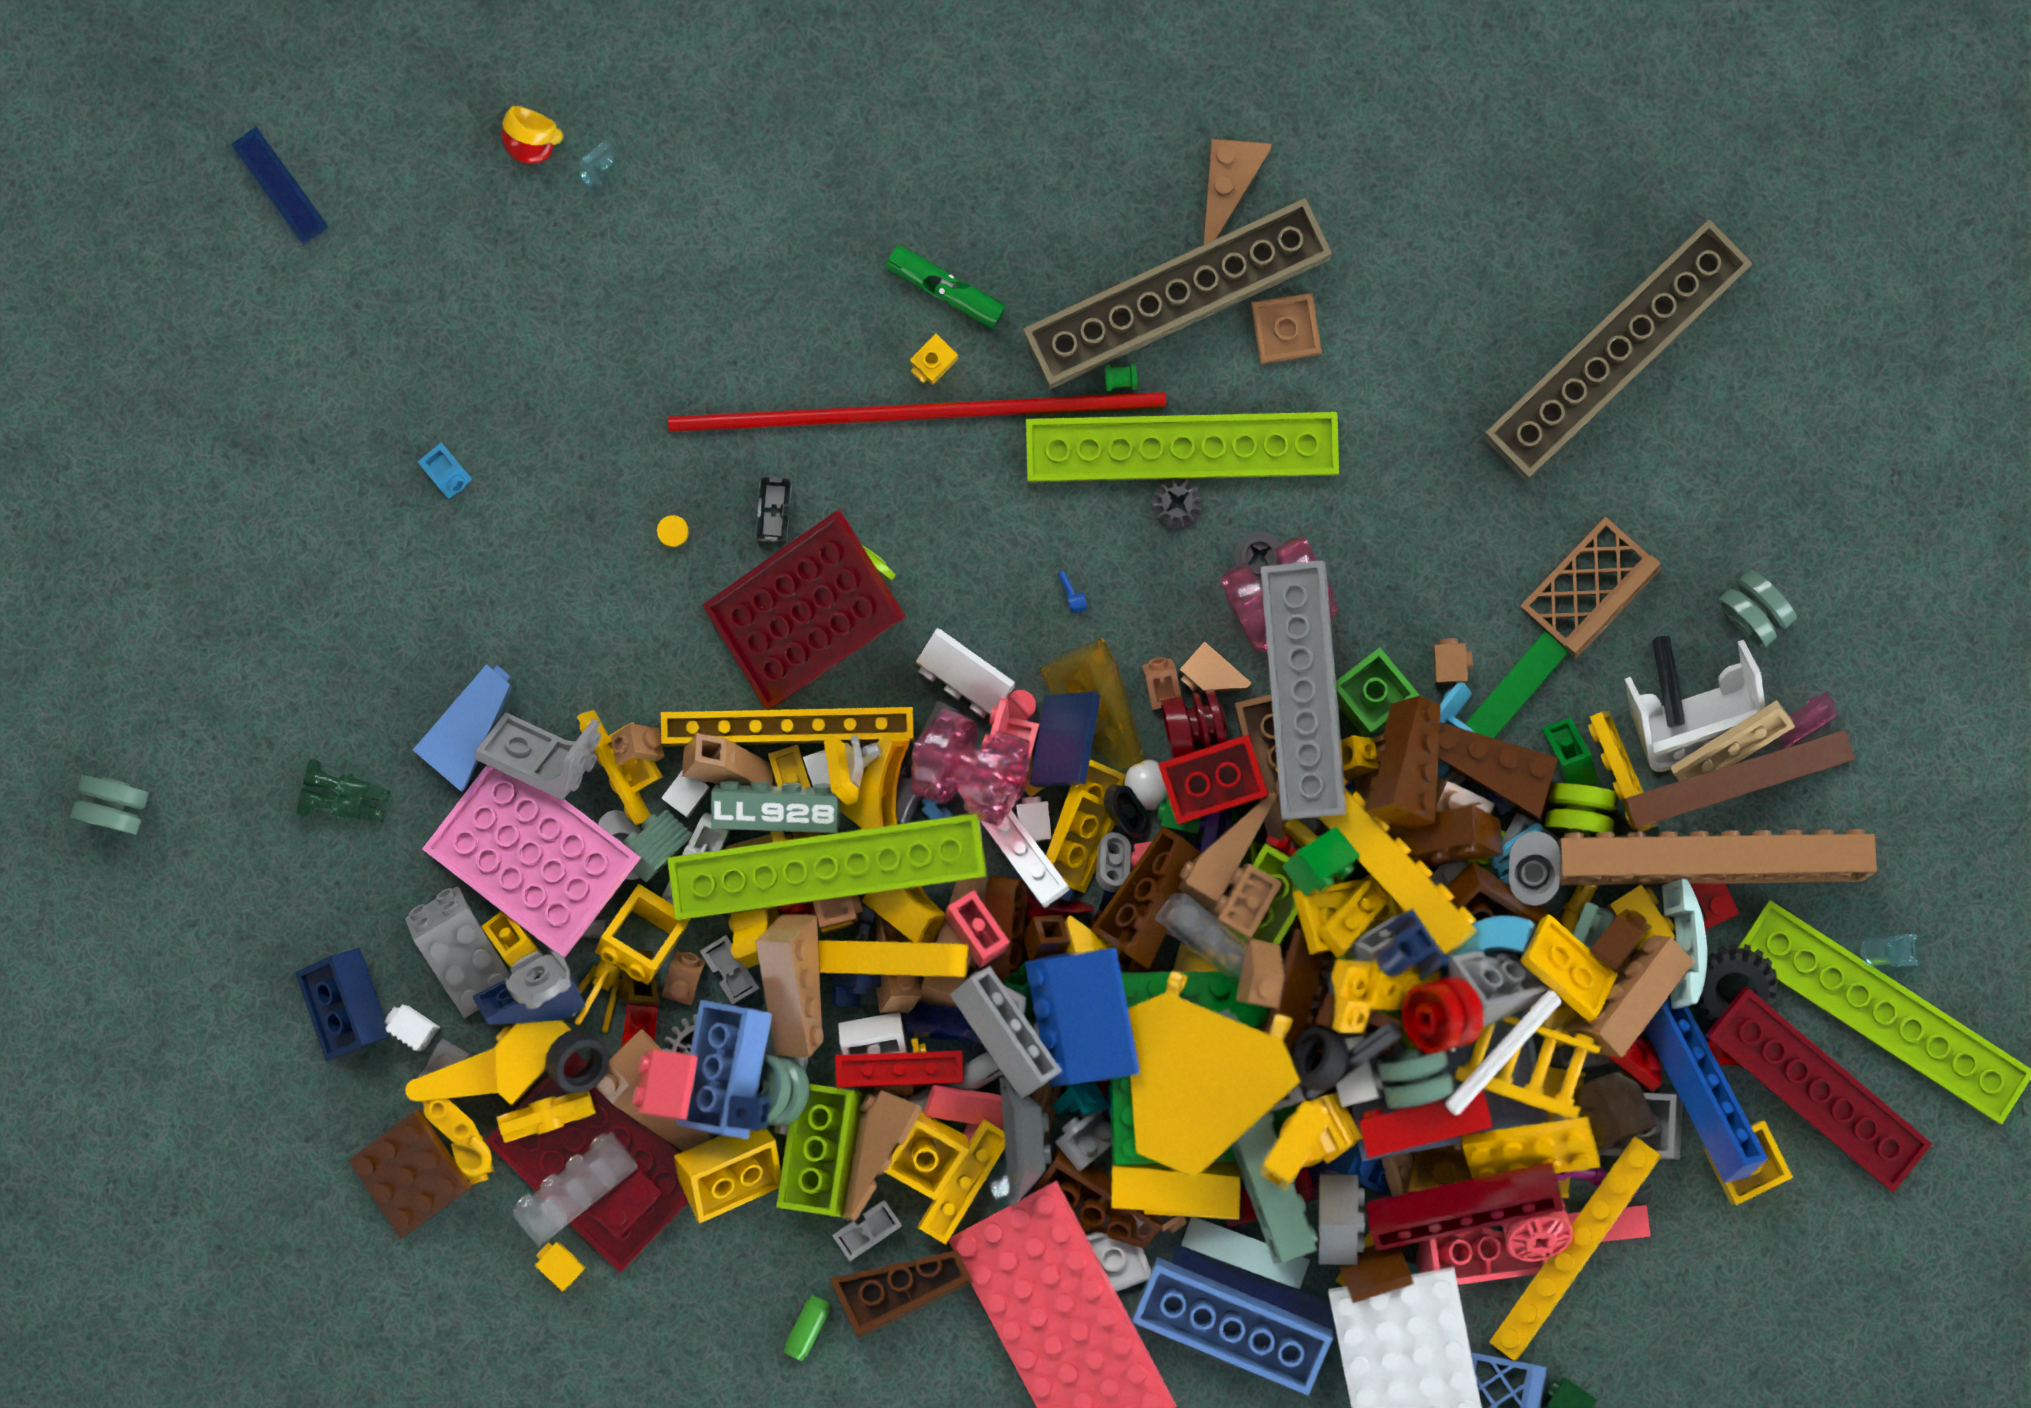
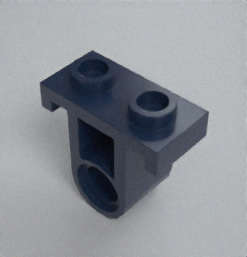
M1413 908L1406 911L1386 927L1389 933L1393 931L1396 937L1380 948L1375 956L1377 965L1386 975L1396 977L1417 965L1421 971V974H1419L1421 980L1429 977L1449 962Z

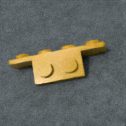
M594 710L581 713L577 718L580 722L582 733L593 719L599 721L598 733L601 734V738L594 751V754L597 755L596 760L606 770L611 788L620 796L624 804L626 816L636 826L643 824L651 814L639 791L663 778L655 761L631 758L624 764H616L611 736L619 730L608 736Z

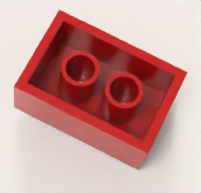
M1250 734L1158 763L1177 824L1269 794Z

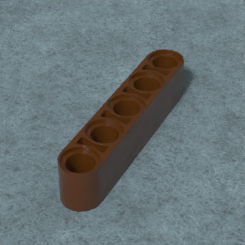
M993 875L987 883L985 907L1009 940V944L1005 953L981 967L980 972L990 966L1002 983L1008 975L1019 971L1021 966L1027 885L1021 879Z

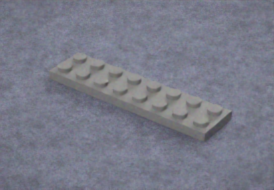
M1325 561L1261 567L1282 820L1347 814Z

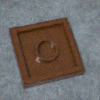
M1375 1245L1364 1248V1252H1357V1265H1338L1353 1303L1414 1284L1399 1246L1377 1251Z

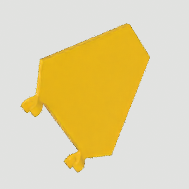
M1172 971L1165 993L1128 1009L1140 1070L1139 1074L1131 1075L1136 1153L1192 1177H1197L1300 1083V1079L1283 1041L1293 1019L1276 1014L1271 1034L1269 1035L1180 998L1179 995L1187 983L1188 976Z

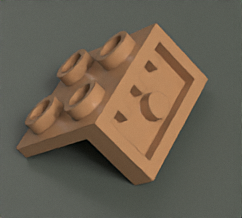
M1251 864L1238 866L1218 903L1208 908V912L1211 913L1208 921L1213 924L1223 923L1245 937L1252 938L1282 882Z

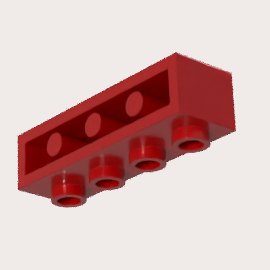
M1481 1090L1458 1115L1451 1113L1447 1109L1445 1103L1449 1098L1445 1099L1444 1097L1416 1107L1394 1108L1395 1112L1384 1115L1382 1109L1363 1113L1364 1119L1357 1122L1366 1158L1492 1128L1484 1090Z

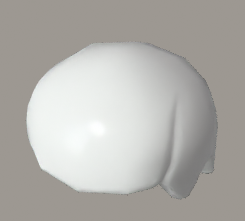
M1140 760L1129 768L1124 785L1132 789L1146 810H1155L1160 806L1161 802H1166L1168 794L1158 762L1154 760Z

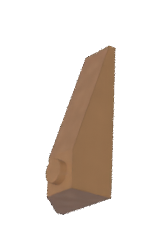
M1271 792L1194 859L1193 862L1190 860L1186 862L1179 874V877L1183 880L1178 888L1198 909L1205 911L1218 903L1278 796L1276 793Z
M641 1029L609 1060V1067L604 1078L595 1087L613 1105L683 1152L713 1138L711 1132L676 1125L677 1119L635 1113L636 1105H633V1094L637 1086L640 1087L642 1074L638 1073L640 1058L642 1055H646V1050L663 1051Z
M882 1090L873 1091L872 1094L869 1093L864 1098L860 1106V1110L863 1112L858 1122L842 1218L847 1221H856L876 1188L877 1182L874 1178L876 1175L880 1176L884 1170L888 1169L892 1163V1154L890 1152L898 1143L903 1145L922 1107Z

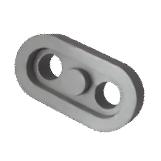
M1111 832L1104 835L1097 848L1096 880L1104 890L1109 892H1117L1130 874L1131 845L1122 834ZM1109 850L1114 851L1116 854L1110 853Z

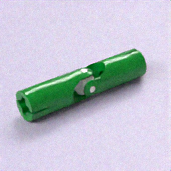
M900 244L896 246L885 266V269L933 296L947 301L957 310L992 330L1006 309L1005 304L972 285L957 280L955 276ZM938 276L941 277L942 280L936 287H934L931 284L929 277Z

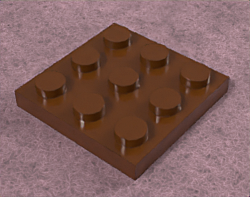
M420 1109L411 1113L348 1160L400 1239L473 1188Z

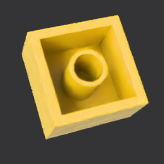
M921 1110L903 1145L898 1143L890 1152L892 1154V1163L884 1172L936 1201L969 1151L967 1136L936 1118L926 1117L925 1112Z
M1765 1120L1757 1121L1750 1126L1768 1160L1748 1178L1724 1183L1706 1147L1703 1148L1731 1205H1738L1793 1178Z

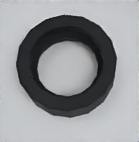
M1312 1027L1296 1040L1291 1049L1290 1058L1300 1079V1084L1313 1091H1324L1332 1087L1340 1079L1348 1061V1047L1342 1037L1324 1027ZM1325 1045L1324 1057L1319 1066L1311 1073L1313 1059L1317 1052Z
M581 1029L571 1030L557 1037L550 1045L546 1055L545 1068L549 1077L566 1092L575 1094L587 1092L597 1086L604 1078L609 1067V1054L606 1047L590 1032ZM589 1046L591 1048V1056L587 1065L575 1075L565 1076L563 1071L567 1058L577 1049Z

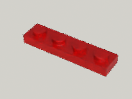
M962 1051L835 1055L836 1088L963 1084Z

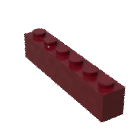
M1553 1162L1536 1164L1513 1171H1504L1485 1177H1475L1467 1181L1443 1184L1439 1187L1411 1191L1407 1194L1383 1197L1366 1202L1369 1231L1377 1251L1563 1211L1559 1179Z

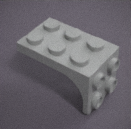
M505 712L476 749L474 759L564 800L571 790L574 792L577 790L584 772H590L595 765L597 755L594 754V750L601 738V734L598 733L599 721L593 719L577 741H568Z
M460 887L447 888L441 891L435 900L426 905L416 906L406 917L405 920L413 941L463 1018L479 1010L472 996L511 976V972L474 916Z

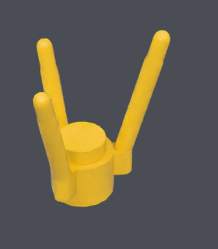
M600 959L597 966H592L588 975L577 986L581 994L591 981L595 985L585 1002L586 1007L580 1010L575 1020L576 1025L581 1024L601 988L609 991L610 987H612L602 1027L603 1033L608 1032L617 999L616 992L622 982V979L619 978L621 975L620 968L605 962L603 959Z

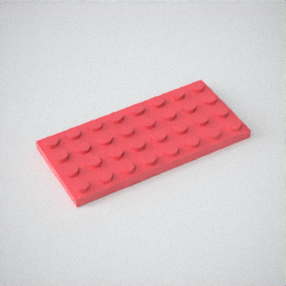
M1057 1181L1021 1199L1018 1204L1010 1205L949 1238L948 1241L953 1251L957 1250L973 1280L971 1284L1037 1408H1175L1177 1406Z

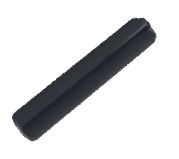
M1659 636L1654 638L1652 643L1668 727H1680L1685 724V717L1671 639L1669 636Z

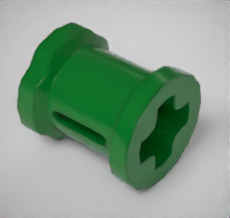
M1131 362L1130 366L1111 367L1110 364L1104 365L1106 391H1111L1112 388L1131 387L1132 390H1137L1136 362Z

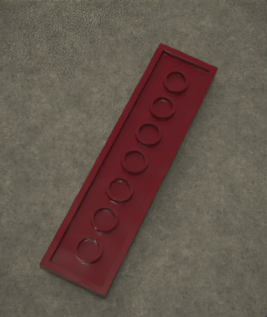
M1745 986L1705 1035L1893 1193L1933 1144Z

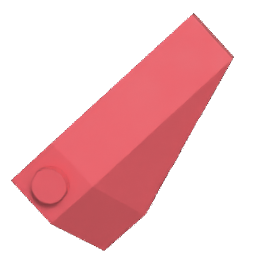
M1487 1227L1421 1241L1416 1255L1418 1273L1454 1267L1457 1285L1537 1274L1547 1259L1524 1261L1514 1257L1508 1249L1504 1233Z

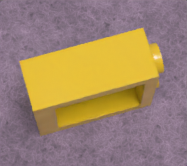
M638 884L600 938L595 953L600 955L605 962L614 964L626 971L634 980L642 981L649 985L684 934L691 919L675 920L674 905ZM631 911L670 934L652 961L614 938V935Z
M1304 1100L1262 1164L1259 1174L1286 1191L1327 1129L1331 1117L1327 1115L1329 1111L1315 1101L1309 1104Z

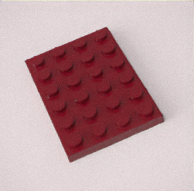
M837 510L702 605L766 710L775 708L906 618L841 510Z
M574 1051L565 1062L563 1074L565 1076L575 1075L587 1065V1062ZM548 1075L515 1110L529 1107L528 1104L552 1096L557 1098L571 1092H566ZM596 1087L589 1090L596 1114L590 1117L566 1123L564 1127L539 1135L535 1133L504 1143L498 1127L485 1142L620 1273L689 1203L678 1179L674 1156L680 1154V1152L667 1140L613 1105ZM639 1170H642L664 1193L621 1238L617 1239L595 1215Z

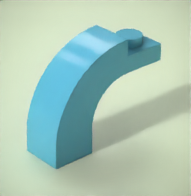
M1498 916L1481 920L1473 924L1478 931L1454 954L1445 956L1450 960L1452 957L1474 951L1484 952L1485 956L1497 951H1509L1524 955L1534 935L1536 925L1531 920L1511 916ZM1447 962L1443 966L1449 970V962Z

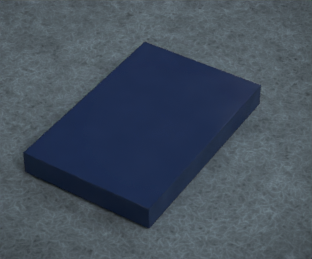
M1096 692L1045 695L1030 785L1038 788L1086 784L1101 695Z

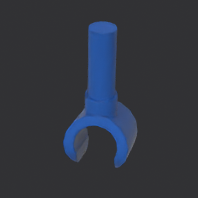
M1065 571L1059 572L1058 577L1066 591L1070 610L1072 612L1087 610L1085 594H1074L1073 587Z

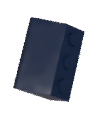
M360 948L329 956L295 972L326 1061L391 1037L390 1033H387L386 1027L388 1025L385 1023L377 992L373 987L367 964Z

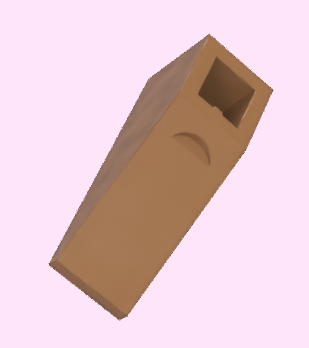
M696 733L684 747L682 777L720 784V781L735 780L739 782V785H751L755 781L769 782L770 786H773L771 763L727 739Z
M877 914L876 942L913 943L912 940ZM881 975V988L876 987L880 1013H910L921 998L918 976Z

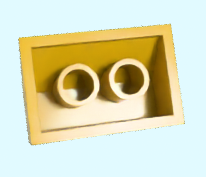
M766 1128L758 1131L750 1130L748 1139L720 1135L674 1156L678 1179L699 1224L772 1192L780 1186L781 1168L776 1141Z

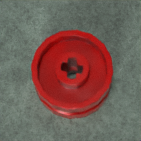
M1447 977L1435 982L1416 985L1409 990L1403 1001L1402 1018L1404 1028L1411 1042L1419 1050L1427 1054L1448 1051L1451 1048L1467 1046L1477 1040L1483 1029L1484 1012L1477 991L1468 981L1460 977Z

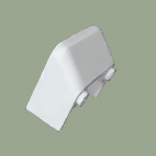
M1744 640L1738 641L1741 663L1731 665L1722 671L1718 679L1719 688L1682 700L1685 724L1680 727H1668L1664 706L1661 705L1659 698L1653 694L1639 695L1631 677L1625 678L1630 713L1645 757L1652 770L1657 772L1670 770V766L1765 708L1761 672Z

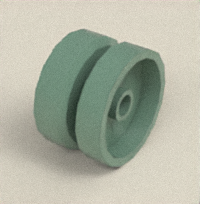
M1750 569L1737 581L1740 591L1730 588L1717 602L1723 613L1744 636L1758 647L1765 649L1777 638L1774 627L1785 630L1797 619V615L1784 596L1767 579Z
M81 775L77 790L82 795L95 798V802L75 801L70 818L138 835L142 820L137 815L124 812V807L138 810L145 808L149 792L130 787L128 783L102 777L99 779Z
M1414 1048L1379 1060L1376 1064L1380 1079L1393 1082L1383 1091L1387 1106L1389 1108L1409 1107L1435 1101L1454 1093L1456 1089L1452 1074L1439 1071L1449 1062L1446 1051L1427 1054L1418 1048Z
M765 1053L757 1094L770 1095L768 1125L785 1126L798 1119L805 1109L809 1097V1081L805 1070L797 1061Z

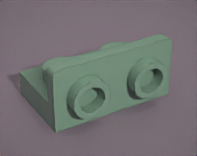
M1586 902L1572 935L1591 950L1611 924L1613 914L1598 909V906Z

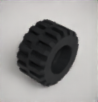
M1738 943L1730 945L1729 949L1721 946L1716 954L1711 952L1707 956L1706 976L1699 1005L1701 1010H1707L1706 1016L1710 1020L1713 1017L1718 1020L1734 1000L1725 996L1718 986L1719 980L1724 975L1733 972L1742 973L1751 978L1756 986L1754 993L1770 1007L1774 1005L1778 983L1776 982L1777 974L1776 970L1772 969L1771 960L1763 958L1762 951L1757 949L1756 952L1751 951V945L1744 944V948H1738Z

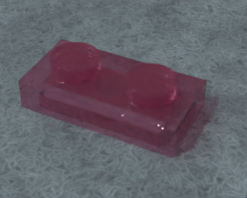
M1825 692L1819 697L1811 698L1805 706L1796 712L1789 713L1788 715L1795 727L1778 737V739L1785 748H1788L1838 716L1834 699L1828 692Z

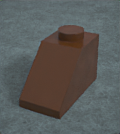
M1625 909L1609 925L1591 948L1590 953L1616 970L1634 956L1652 926L1646 923V918L1639 912Z

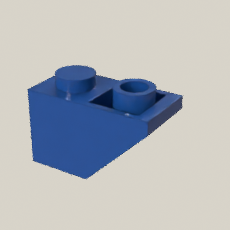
M1355 1145L1333 1160L1327 1168L1340 1175H1358L1359 1184L1381 1194L1385 1193L1388 1186L1382 1158L1362 1162L1359 1147Z

